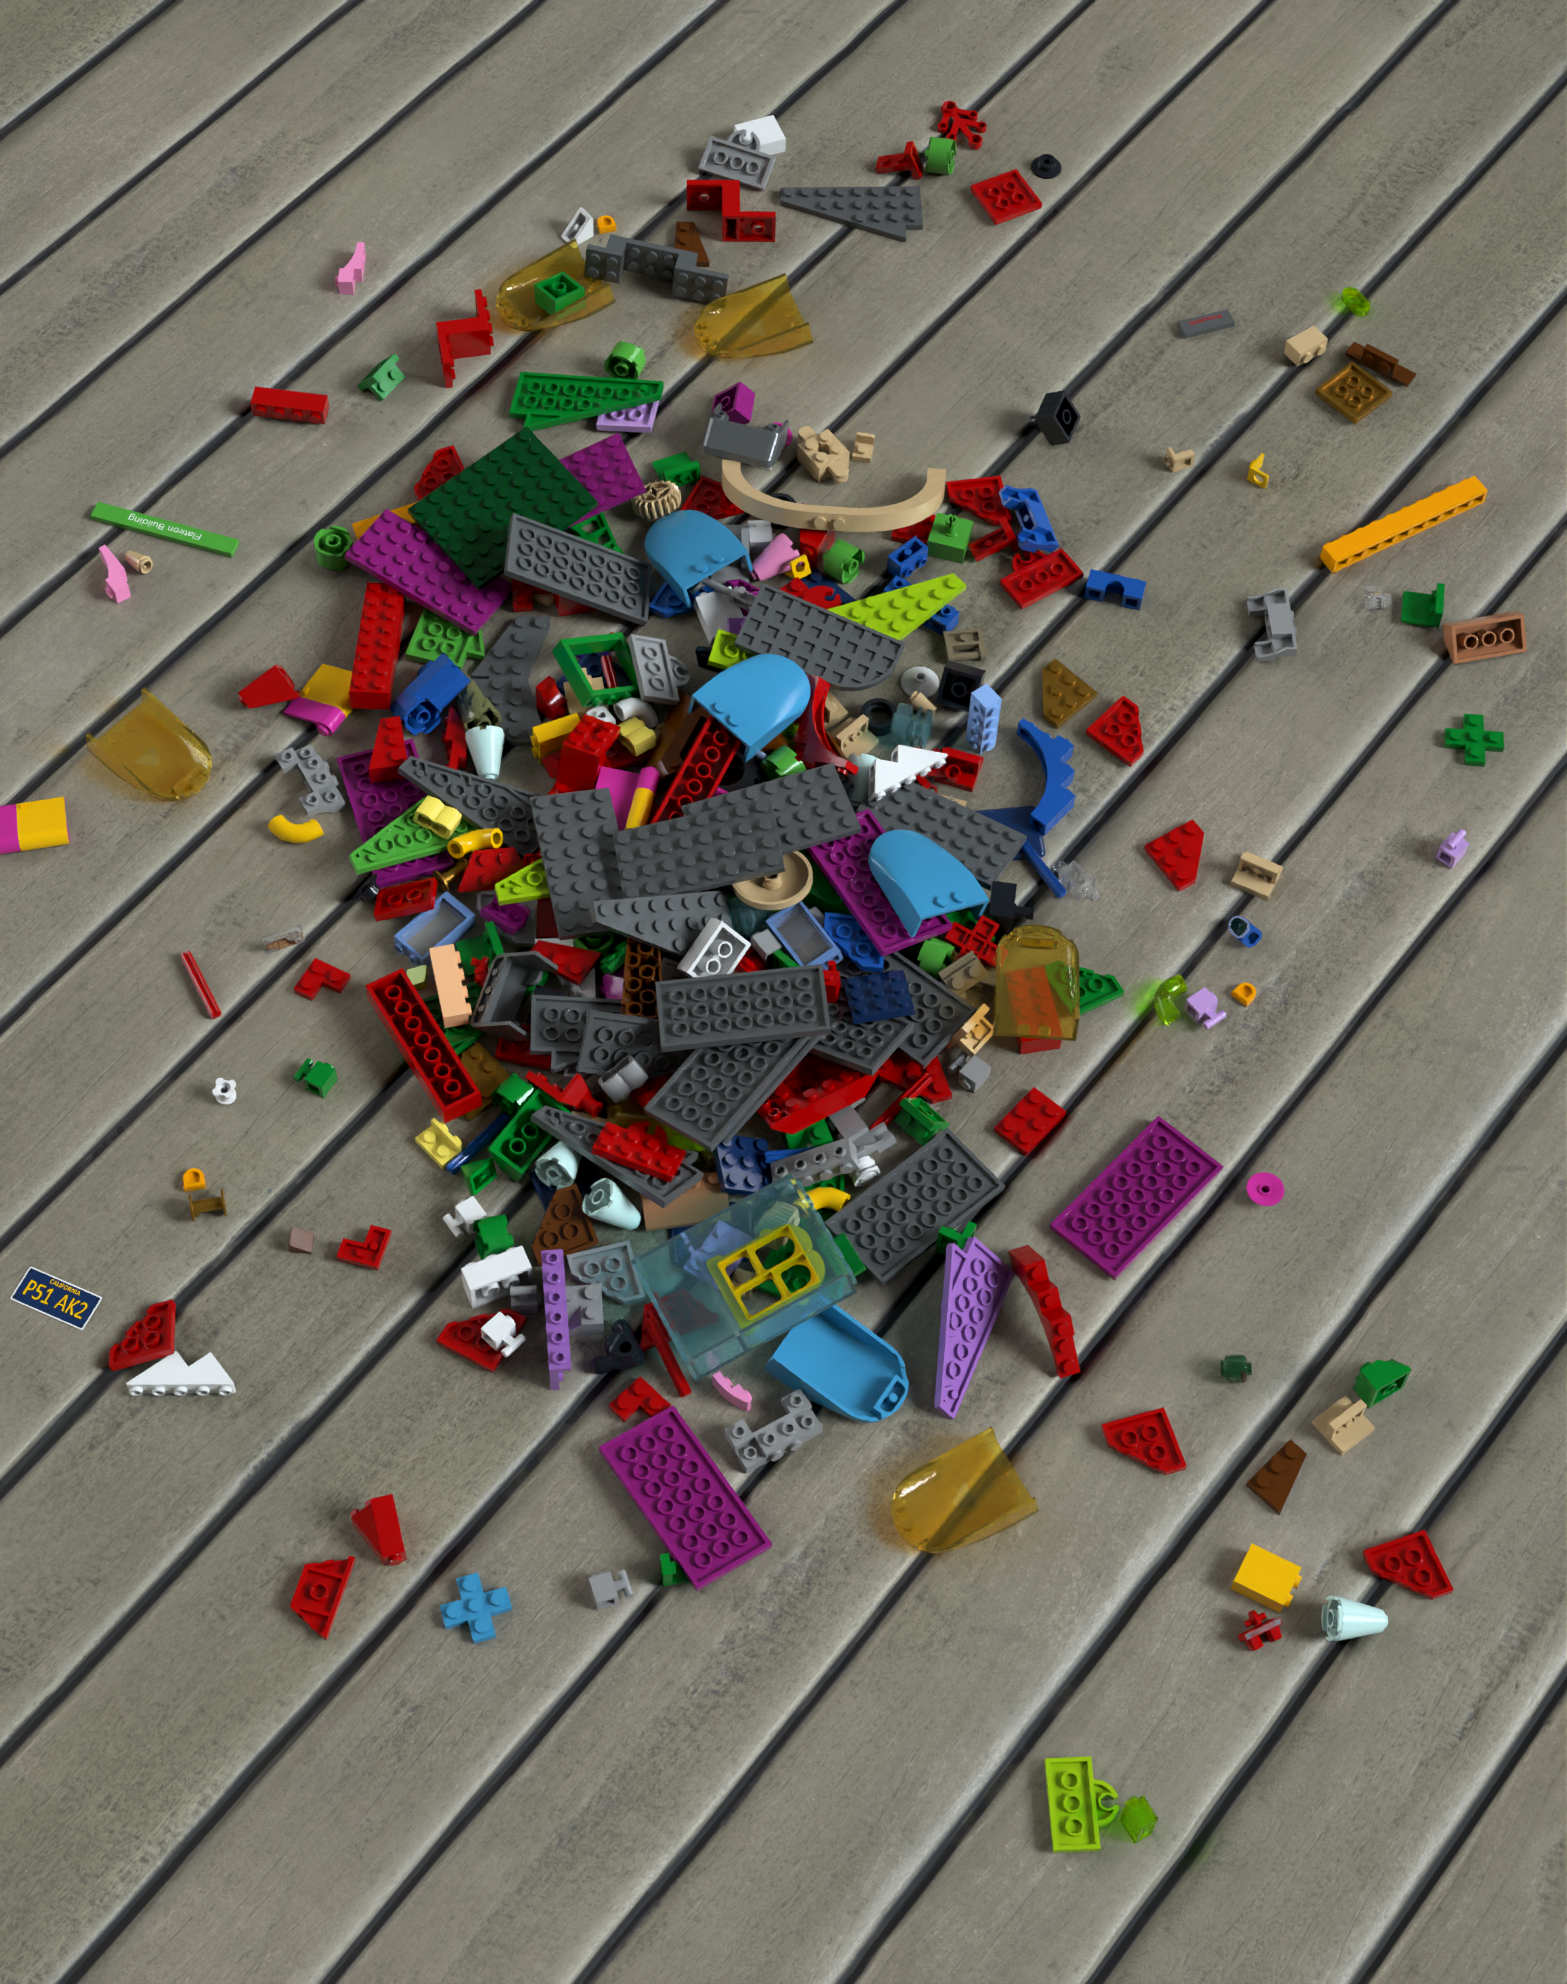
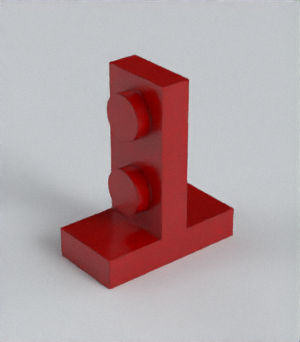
M909 141L906 143L904 153L878 156L875 169L877 174L910 170L914 180H919L922 177L924 166L914 142Z
M1005 516L998 519L1001 528L968 544L976 562L1009 545L1013 552L1020 550L1014 532Z

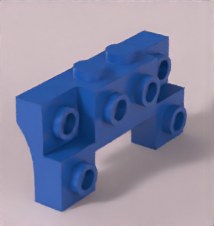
M1005 485L998 493L1002 505L1015 510L1021 525V529L1015 534L1020 549L1035 553L1038 549L1053 553L1059 547V544L1037 490L1032 488L1017 489Z

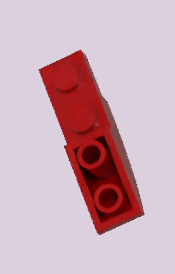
M450 708L449 715H445L444 726L447 728L442 733V743H445L446 751H448L447 759L450 760L449 764L445 766L459 770V768L467 769L468 754L465 730L455 709Z

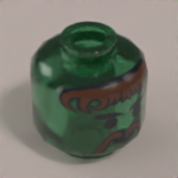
M1226 1355L1224 1360H1221V1378H1224L1227 1383H1245L1247 1375H1252V1362H1247L1245 1355Z

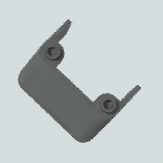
M718 404L710 415L702 443V451L706 454L763 468L772 467L785 449L789 420H785L781 427L770 423L763 429L729 421V416L724 411H721L722 404Z
M537 951L497 955L492 961L470 1020L471 1026L481 1032L507 1041L530 1040V1034L522 1029V1025L519 1022L515 1021L526 988L538 984L542 979L543 971L558 970L559 966Z

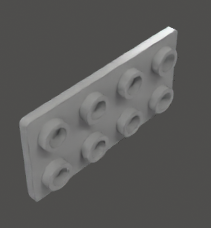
M724 525L743 544L749 554L748 525ZM737 559L713 573L711 580L724 586L725 581L741 579L749 583V570Z

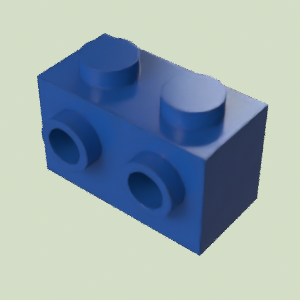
M916 536L888 555L887 571L894 577L896 575L902 579L909 577L913 571L926 564L928 547Z

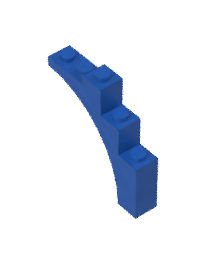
M1023 718L1018 722L1017 735L1027 742L1036 753L1043 767L1046 785L1045 793L1040 803L1030 814L1029 823L1033 825L1037 821L1040 832L1045 836L1074 807L1075 795L1066 788L1073 782L1075 770L1070 765L1065 764L1072 757L1074 745L1060 735L1055 739L1051 738L1048 733L1042 732L1032 722H1028Z

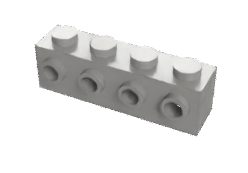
M847 1137L772 1162L770 1166L773 1185L781 1194L802 1187L811 1186L823 1180H829L841 1174L850 1173L853 1170L859 1169L856 1146Z

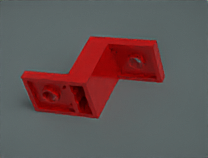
M687 180V210H722V242H775L776 212L740 211V180Z
M481 289L474 290L476 317L436 322L438 349L446 388L453 387L452 380L456 379L454 368L451 369V367H455L454 359L490 355L491 347H494L493 336H490V334H493L492 323L488 322L490 321L489 309H485V307H488L487 298L482 295Z
M584 714L562 744L557 781L547 795L595 789L601 767L604 766L605 754L619 736L621 727Z

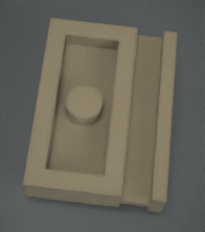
M973 950L938 973L946 987L958 996L989 976Z

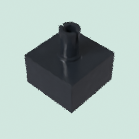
M1064 390L1045 394L1036 416H1031L1030 425L1032 428L1039 427L1051 446L1070 443L1081 416Z
M949 660L943 670L936 703L969 712L971 693L983 686L986 670Z
M992 882L988 919L999 924V928L994 935L996 938L1010 939L1012 923L1015 918L1033 920L1034 907H1022L1015 904L1016 883Z

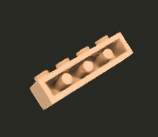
M454 944L429 948L444 1027L449 1028L469 1024L468 1016L472 1015L470 1003L465 1001V998H468L467 987L462 986L461 982L465 978L463 968H458V964L461 963L459 951L455 952Z

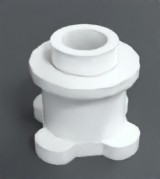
M218 1078L215 1081L216 1087L212 1093L220 1104H231L235 1101L237 1095L234 1089L236 1082L234 1080L227 1081L223 1078Z

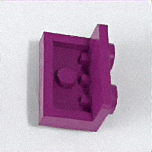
M495 893L493 901L481 908L479 915L488 922L493 921L494 925L512 936L526 926L530 910L519 903L499 906Z

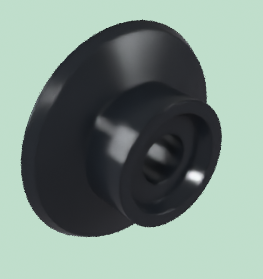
M1043 154L1031 163L1032 173L1042 179L1055 178L1062 170L1060 162L1051 154Z
M377 873L370 876L353 896L352 901L356 902L362 898L368 903L376 896L380 890V887L375 883L378 877Z

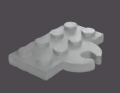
M746 129L735 131L729 136L727 141L710 136L698 167L699 171L727 180H740V184L764 191L776 157L760 152L761 145L756 134L751 132V140L748 143L742 142L743 137L747 133Z
M631 634L628 638L641 700L677 705L680 701L677 690L684 688L690 679L689 675H685L688 668L681 660L669 655L665 640Z

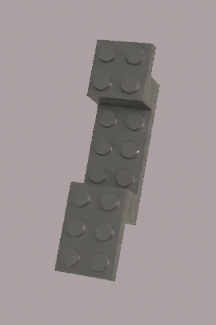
M610 234L606 248L588 244L586 249L584 277L619 284L623 270L673 281L672 296L723 307L726 301L729 274L696 268L698 253Z

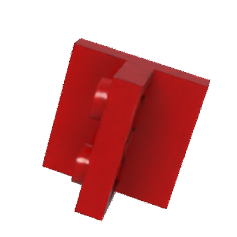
M943 747L941 753H946L948 756L944 759L946 764L938 769H946L949 765H957L961 770V778L956 782H950L946 778L935 777V782L972 792L984 757L950 747ZM951 773L950 777H956L957 774Z

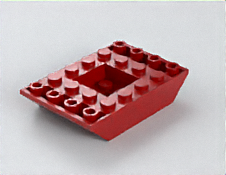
M807 1053L758 1108L756 1113L771 1129L793 1135L863 1099L878 1076L879 1069L871 1076Z

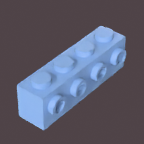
M988 684L972 692L970 699L966 740L970 747L979 754L990 751L996 744L1002 701Z

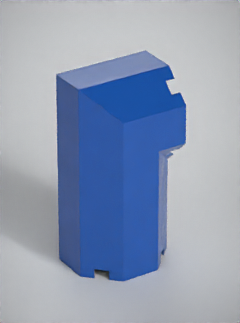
M442 653L395 698L390 706V710L396 717L400 716L401 723L413 735H419V732L428 734L440 723L441 717L439 713L472 681L445 653Z

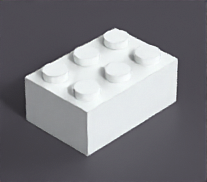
M711 917L677 966V969L689 978L731 974L751 943L723 921Z
M523 1246L511 1247L501 1254L489 1255L482 1261L471 1262L461 1268L463 1288L472 1309L509 1296L510 1286L533 1285L532 1267Z

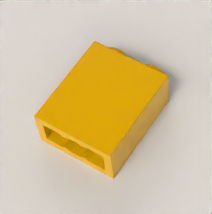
M577 713L532 727L533 736H530L533 747L531 751L535 759L538 758L540 765H543L541 759L562 748V744L580 721Z
M1252 1543L1233 1581L1231 1590L1281 1613L1283 1606L1288 1608L1293 1598V1595L1290 1594L1292 1587L1297 1589L1302 1579V1576L1298 1575L1302 1567Z

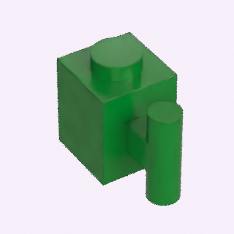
M307 1058L293 1076V1079L299 1083L305 1077L306 1090L324 1099L337 1081L336 1069L331 1064H324L320 1061H317L313 1068H311L314 1062Z

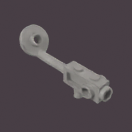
M708 577L689 588V592L694 594L698 590L701 591L706 585L729 596L731 603L747 610L748 613L757 597L747 592L743 586H735L732 590Z

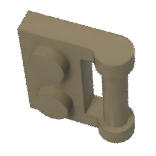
M981 628L943 631L947 662L949 660L953 662L971 659L986 660V649ZM976 648H978V651H974V652L953 653V651H955V650H965V649H976Z

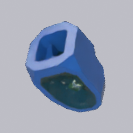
M1233 916L1228 923L1229 931L1248 948L1255 946L1262 938V932L1245 917Z

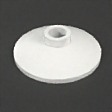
M913 667L902 675L901 688L908 696L917 691L918 693L921 692L926 698H929L937 692L939 679L932 670L926 667Z

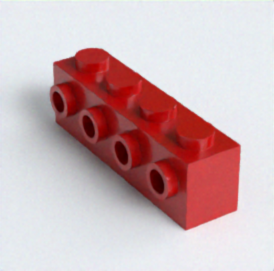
M256 386L250 402L253 416L314 424H325L329 411L328 395Z

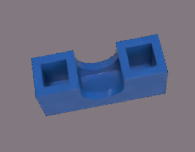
M1091 569L1084 598L1103 602L1106 594L1117 593L1122 597L1121 607L1140 611L1146 581Z

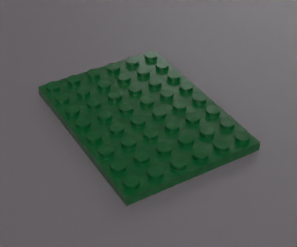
M526 426L407 510L408 514L472 584L480 590L504 573L510 517L513 513L563 531L598 506V501Z

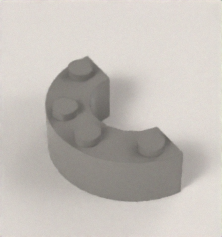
M817 907L809 909L810 913L824 929L825 916ZM801 913L792 926L780 933L797 955L800 947L818 938L821 940ZM769 929L752 935L751 946L769 967L773 968L774 951L780 949L784 954L788 955Z

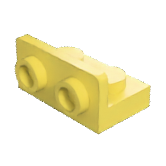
M433 1118L431 1119V1126L419 1134L415 1141L444 1169L462 1151V1142L456 1135L452 1136L448 1132L447 1126L442 1121L438 1122Z

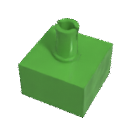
M937 513L927 541L928 556L963 564L968 544L972 537L973 521L958 518L956 515L952 516V514Z

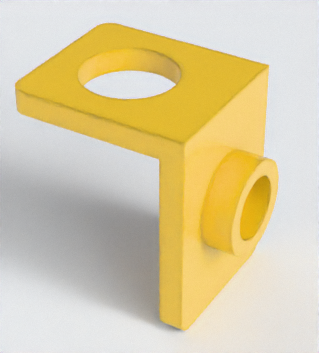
M1261 453L1256 460H1252L1250 463L1247 480L1265 489L1269 476L1259 470L1265 456L1264 453ZM1255 475L1261 476L1263 482L1258 481Z
M803 554L790 561L791 570L783 573L792 580L796 577L801 579L811 574L807 556ZM803 561L804 566L800 565L796 568L797 563Z

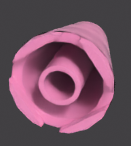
M784 533L778 535L751 563L753 570L751 572L748 571L754 581L757 579L760 582L791 570L789 562L800 556L798 550H794L791 546L793 544L792 541ZM798 562L796 568L799 567L803 562Z

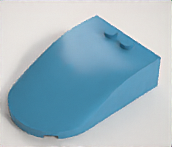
M680 510L672 512L670 515H665L651 526L645 537L644 545L649 561L688 608L692 607L687 589L735 560L739 559L750 572L753 570L748 550L723 524L700 511Z
M760 654L727 668L692 695L688 712L692 714L700 706L708 711L746 745L743 761L746 763L805 711L810 698V684L805 672L792 660L776 654Z
M892 830L879 836L871 847L868 858L870 870L911 938L915 937L923 919L969 908L976 921L980 919L989 902V898L973 874L959 860L931 839L914 831Z
M820 1292L810 1301L763 1368L792 1390L801 1389L807 1399L849 1419L862 1423L879 1422L890 1417L903 1404L909 1386V1379H907L905 1371L906 1366L898 1352Z

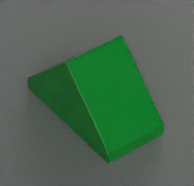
M486 1158L460 1166L465 1186L471 1196H475L497 1178L493 1158Z

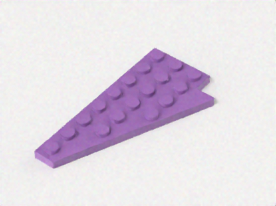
M968 1237L963 1251L954 1243L947 1244L934 1408L948 1420L954 1419L1015 1275L1014 1271L975 1237Z

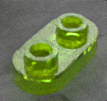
M1347 287L1342 291V302L1355 315L1364 317L1369 314L1371 304L1358 289Z

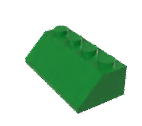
M539 1087L488 1148L489 1153L499 1168L517 1183L554 1139L553 1135L531 1122L532 1114L544 1106L571 1113Z

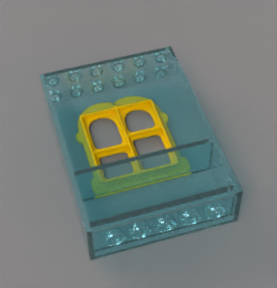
M792 1173L785 1175L631 1260L636 1273L695 1382L857 1293L854 1286L857 1284V1280L850 1266L843 1258L844 1256L838 1245L836 1246L830 1231L826 1228L819 1212L816 1211L800 1179H794ZM780 1237L791 1239L795 1244L793 1255L771 1269H764L756 1255V1250ZM742 1257H747L756 1271V1276L735 1287L725 1268ZM795 1265L807 1267L811 1273L808 1284L796 1292H789L781 1278V1273ZM767 1280H773L782 1296L781 1300L754 1315H750L741 1300V1295Z

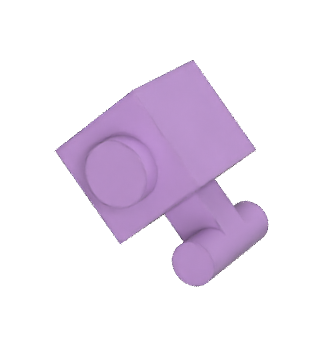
M1460 829L1456 834L1452 832L1441 844L1435 858L1451 869L1465 855L1469 845L1463 838L1466 835L1465 830Z
M1206 987L1186 999L1184 1011L1196 1024L1206 1019L1202 1023L1206 1030L1226 1017V1013L1223 1010L1215 1013L1218 1005L1217 997L1214 993L1209 992Z

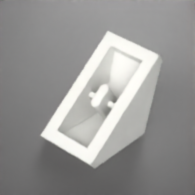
M580 207L561 237L571 247H575L594 236L593 218Z

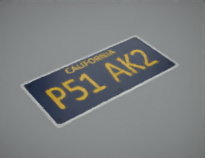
M29 1267L10 1299L83 1330L101 1302L102 1297L34 1267Z

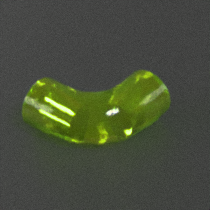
M1179 974L1166 979L1158 986L1154 994V1009L1164 1026L1174 1023L1181 1016V1013L1174 1004V999L1186 993L1187 986Z

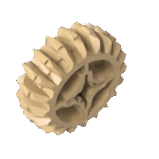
M662 480L660 482H649V484L644 485L647 492L631 499L632 509L638 517L642 519H657L664 515H670V512H675L676 508L680 507L681 493L675 483Z

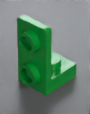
M669 1553L660 1554L663 1586L689 1583V1580L678 1564L670 1561Z

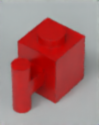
M830 960L828 961V970H823L827 1003L837 1004L841 990L840 971H836V962Z

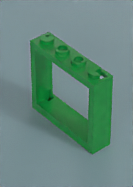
M622 632L560 639L552 650L554 657L583 708L612 705L630 697L641 698L630 647ZM614 651L632 686L593 690L574 655Z

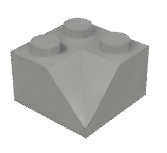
M601 1284L566 1286L569 1337L604 1335Z

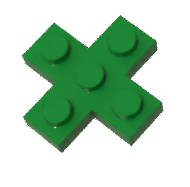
M1464 713L1462 718L1463 729L1445 728L1444 748L1464 749V764L1466 766L1484 767L1486 763L1485 751L1503 752L1504 732L1484 731L1483 715Z

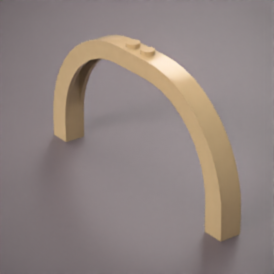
M726 458L722 459L721 485L727 498L738 508L752 516L789 527L844 532L894 530L916 524L928 518L938 510L944 499L946 469L927 468V479L924 488L912 498L897 504L873 508H847L793 503L771 497L755 489L744 479L741 473L742 462Z

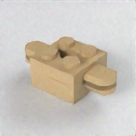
M810 426L800 428L798 431V441L800 444H798L797 460L818 483L829 477H832L836 483L846 482L849 478L850 452L829 429L817 434Z

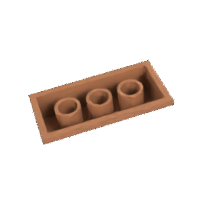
M1513 611L1443 623L1444 641L1453 664L1527 652L1524 614Z
M717 1172L703 1173L701 1181L664 1208L640 1193L646 1232L716 1222L718 1217L723 1221L731 1220L728 1193L721 1192Z

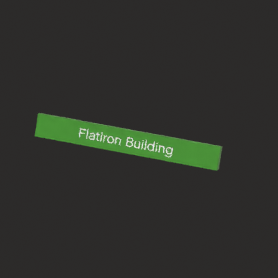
M101 502L97 503L91 514V520L231 558L239 545V540Z

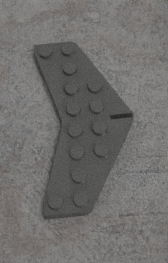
M516 617L471 675V679L475 681L483 695L499 711L502 717V722L500 721L499 725L503 729L506 742L511 746L533 747L530 736H533L532 727L541 725L528 679L543 642L549 634L551 617Z

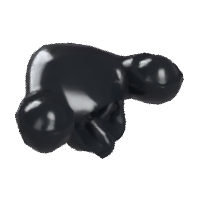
M625 1319L615 1321L611 1328L613 1332L606 1335L605 1350L607 1357H594L590 1362V1369L595 1374L602 1375L613 1370L631 1369L639 1367L644 1363L643 1350L633 1334L631 1325Z

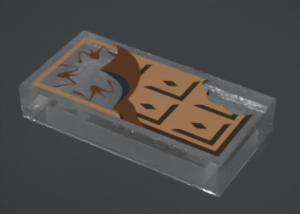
M301 925L263 937L262 942L267 955L305 942Z

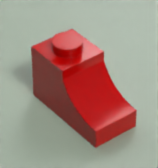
M548 675L535 687L537 711L553 721L563 718L567 713V699L559 692L555 679Z

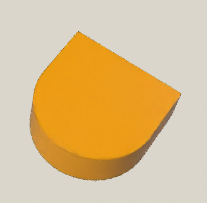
M604 215L597 219L599 234L616 231V224L612 217Z
M1241 983L1231 992V996L1247 1007L1255 999L1256 989L1250 983Z
M191 1168L183 1174L182 1179L185 1192L206 1189L204 1174L201 1170Z

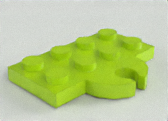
M1091 1756L1045 1758L1044 1765L1053 1853L1100 1851L1099 1828L1111 1823L1119 1810L1118 1805H1114L1111 1808L1103 1807L1101 1800L1103 1798L1117 1800V1792L1105 1781L1094 1779Z

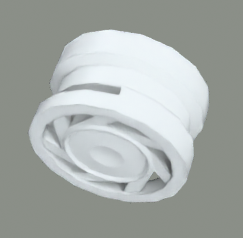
M864 1156L858 1159L859 1169L848 1173L853 1178L852 1181L855 1187H863L875 1181L881 1172L878 1166L875 1165L872 1157Z

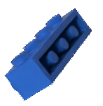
M896 575L885 587L883 593L912 584ZM945 605L922 625L943 636V631H952L958 624L959 611L953 606Z

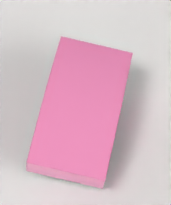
M720 1371L712 1375V1385L727 1401L746 1412L751 1410L752 1397L747 1389L743 1390L740 1384L733 1387L730 1379L727 1376L724 1377Z

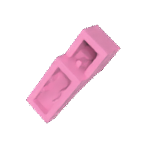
M357 242L353 257L344 268H339V276H335V286L339 288V294L354 295L355 281L363 282L366 258L364 242Z
M106 545L99 547L101 560L109 573L108 578L105 579L107 586L105 591L109 598H113L118 604L131 597L129 586L126 583L128 581L126 571Z

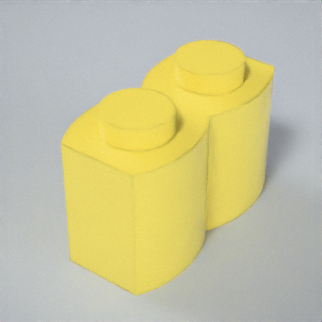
M633 716L617 725L621 727L617 739L623 746L627 747L632 755L638 756L656 746V734L652 729H648L641 719L639 720Z
M427 796L416 810L413 820L420 826L431 829L436 835L449 839L460 824L462 815L457 809L445 806L439 799Z

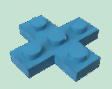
M478 1572L456 1578L461 1600L440 1605L446 1630L468 1623L474 1644L496 1638L491 1617L512 1611L506 1587L484 1593Z

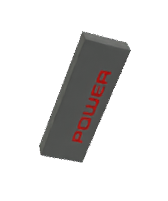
M1227 309L1178 321L1177 326L1185 339L1234 327L1235 322Z

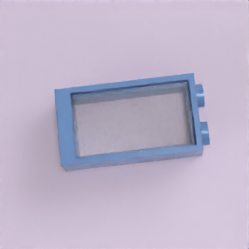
M446 891L435 900L433 910L421 912L394 935L395 949L401 955L405 954L414 966L427 965L428 968L431 965L429 948L458 942L476 926L475 914Z
M802 901L773 913L766 920L770 932L797 965L822 964L823 970H828V961L834 960L837 964L843 960L839 948Z

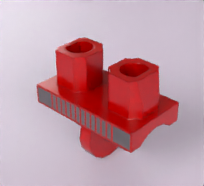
M1251 1610L1248 1612L1249 1619L1244 1621V1625L1246 1628L1253 1625V1628L1237 1635L1239 1641H1245L1250 1651H1255L1263 1647L1259 1635L1264 1632L1269 1643L1282 1638L1279 1628L1282 1622L1279 1617L1262 1623V1620L1267 1618L1266 1614L1263 1612L1258 1615L1255 1610Z

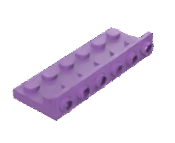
M557 1249L541 1251L551 1390H560L559 1382L563 1381V1371L571 1370L563 1250Z

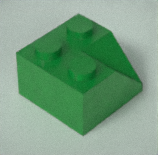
M564 271L534 284L535 303L555 319L585 306L584 287Z
M824 1119L793 1135L779 1131L786 1149L815 1148L833 1142Z
M1394 1359L1388 1361L1376 1360L1373 1363L1367 1362L1360 1367V1372L1355 1378L1356 1381L1353 1389L1369 1409L1403 1389L1411 1369L1409 1366Z

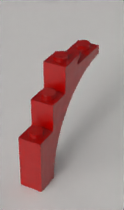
M806 674L810 684L809 702L805 711L793 723L798 726L793 741L800 745L799 749L804 751L800 761L803 762L806 770L833 763L837 773L847 776V774L856 775L859 768L850 761L838 757L831 749L826 738L824 708L830 684L819 676Z
M1029 1245L1009 1250L1008 1254L1012 1271L1015 1272L1028 1292L1044 1328L1057 1376L1064 1378L1079 1373L1080 1367L1073 1339L1075 1332L1072 1318L1061 1305L1058 1287L1049 1280L1045 1259Z

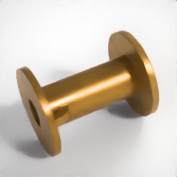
M464 857L459 858L456 866L442 875L436 870L433 871V877L436 878L437 885L444 893L446 891L449 893L448 885L464 875L465 868L469 863Z
M223 1188L220 1189V1197L192 1201L191 1194H188L193 1222H195V1217L199 1216L200 1213L223 1209L224 1215L227 1216Z

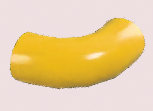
M278 815L268 824V829L272 834L282 841L293 844L308 843L324 835L320 824L314 818L303 824H294L289 822L283 815Z
M498 828L470 831L450 840L447 849L452 857L459 859L473 850L499 848L503 843V834Z
M817 1187L803 1193L792 1206L798 1209L801 1218L809 1219L816 1210L821 1208H829L836 1212L840 1211L848 1204L850 1195L833 1187Z

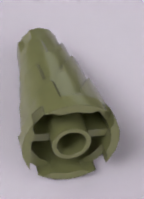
M464 673L472 682L456 696V702L465 733L469 729L479 726L480 730L486 729V726L489 725L501 728L499 723L500 721L502 722V717L499 711L483 695L475 681L467 673Z

